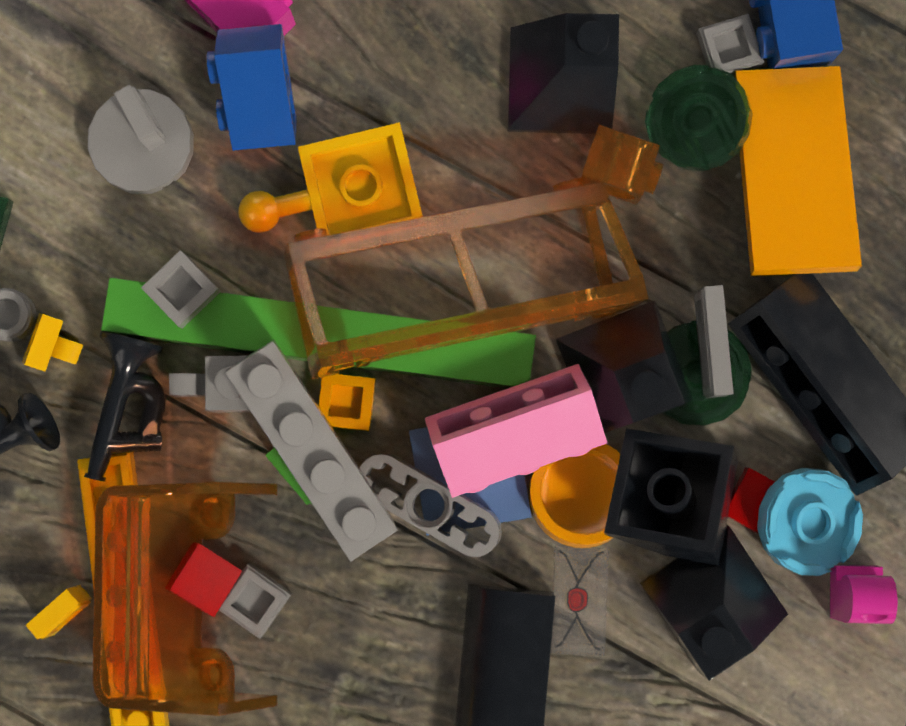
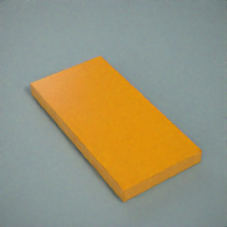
M840 66L735 71L733 86L743 97L747 111L744 136L739 143L751 276L857 272L862 267ZM735 101L736 120H737V129H738V123H739V116H740V115H739L738 108H737V104H736V101Z

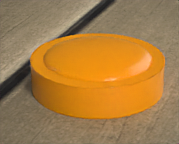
M604 444L591 449L584 455L567 457L544 465L533 472L529 485L530 509L539 527L550 538L574 548L596 547L613 539V537L605 535L604 531L621 455L616 449Z

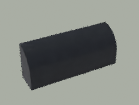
M794 274L728 323L729 327L841 477L847 481L850 489L856 496L893 479L906 466V397L813 274Z
M468 584L455 726H544L555 595L553 592Z

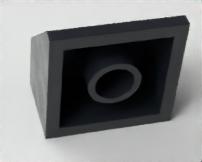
M626 428L604 531L605 535L665 556L719 566L738 466L734 446Z

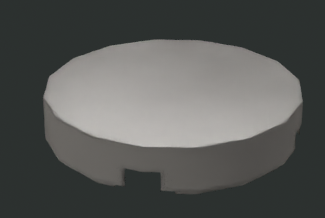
M137 89L145 98L167 138L165 139L166 143L149 151L138 140L115 96H112L96 111L88 128V152L95 169L111 185L131 194H153L163 190V187L170 185L173 181L176 182L186 172L193 156L194 134L185 113L169 97L151 89Z

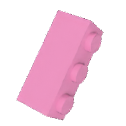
M579 364L425 417L431 442L452 498L465 493L482 491L490 484L516 475L533 473L544 465L567 457H578L586 454L593 448L607 444L592 390Z

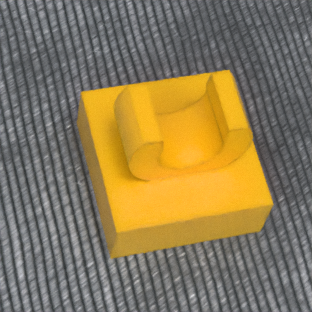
M39 313L22 363L42 371H46L50 357L76 365L83 344L59 337L63 321Z

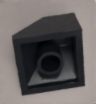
M564 13L510 28L508 132L612 133L619 65V14Z
M654 300L556 339L566 368L579 364L592 390L604 433L693 400Z
M727 524L719 566L676 558L640 582V585L697 671L708 681L753 652L788 615L757 566Z

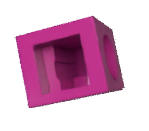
M834 565L830 569V618L844 623H894L898 606L897 589L892 576H883V567L875 565Z

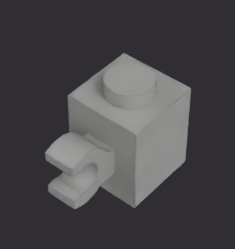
M205 356V374H169V395L174 397L205 396V411L251 413L225 374L227 369L247 356Z

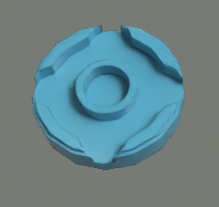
M799 468L782 475L767 489L759 507L757 530L763 549L776 564L799 575L821 576L831 572L829 569L839 562L844 563L854 553L862 535L863 512L860 502L855 501L854 494L851 492L845 479L822 469Z

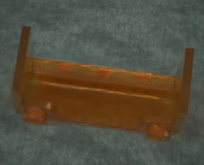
M204 482L124 485L109 487L100 495L95 510L93 687L97 698L104 706L113 709L212 716L277 706V695L235 692V671L230 657L219 648L202 647V611L165 589V586L193 542L203 545V540L220 539L231 530L235 520V496L277 495V484Z

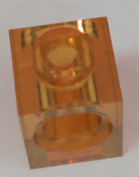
M599 125L578 185L637 205L644 191L653 194L658 184L664 165L655 161L660 145Z

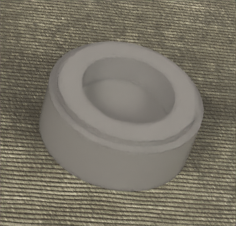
M1 288L0 340L6 342L19 341L29 335L35 326L37 319L35 305L26 294L11 288Z

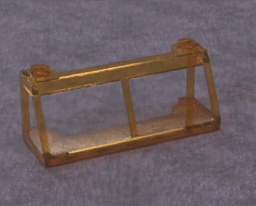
M576 178L555 184L553 186L554 192L327 236L326 229L323 228L307 230L294 235L295 242L287 243L284 257L311 379L339 374V370L354 367V362H356V366L359 368L368 366L371 362L574 319L579 321L590 316L594 320L618 315L649 299L644 277L603 182L585 185L583 178ZM582 208L600 286L492 309L489 308L461 232ZM599 209L603 214L620 254L629 280L617 283L612 281L596 213ZM445 234L450 237L475 312L334 342L326 340L306 271V262Z

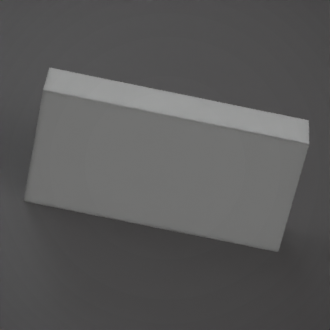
M723 285L706 286L694 295L703 396L705 398L725 397L734 393Z

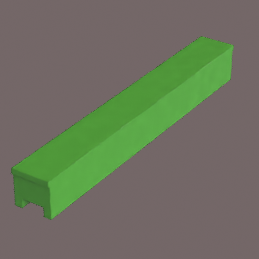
M109 277L101 331L130 338L252 354L274 339L287 359L506 389L528 382L531 377L536 335L221 292L182 329L144 292L141 287L146 282Z

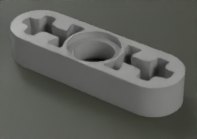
M374 455L366 459L359 469L386 510L466 556L481 557L491 552L498 545L502 534L501 524L498 517L486 507L463 494L452 498L447 485L394 455ZM389 464L393 468L390 477L402 485H408L409 476L417 479V483L407 492L403 507L395 503L402 495L399 491L391 487L383 488L380 492L374 489L377 480L370 475L373 468L383 469ZM425 489L435 490L443 497L444 511L436 520H425L416 512V497ZM456 502L464 506V510L458 514V517L473 523L481 517L487 522L484 530L487 534L491 535L488 542L479 540L474 546L468 544L466 540L469 533L456 524L452 525L450 534L441 529L451 519Z

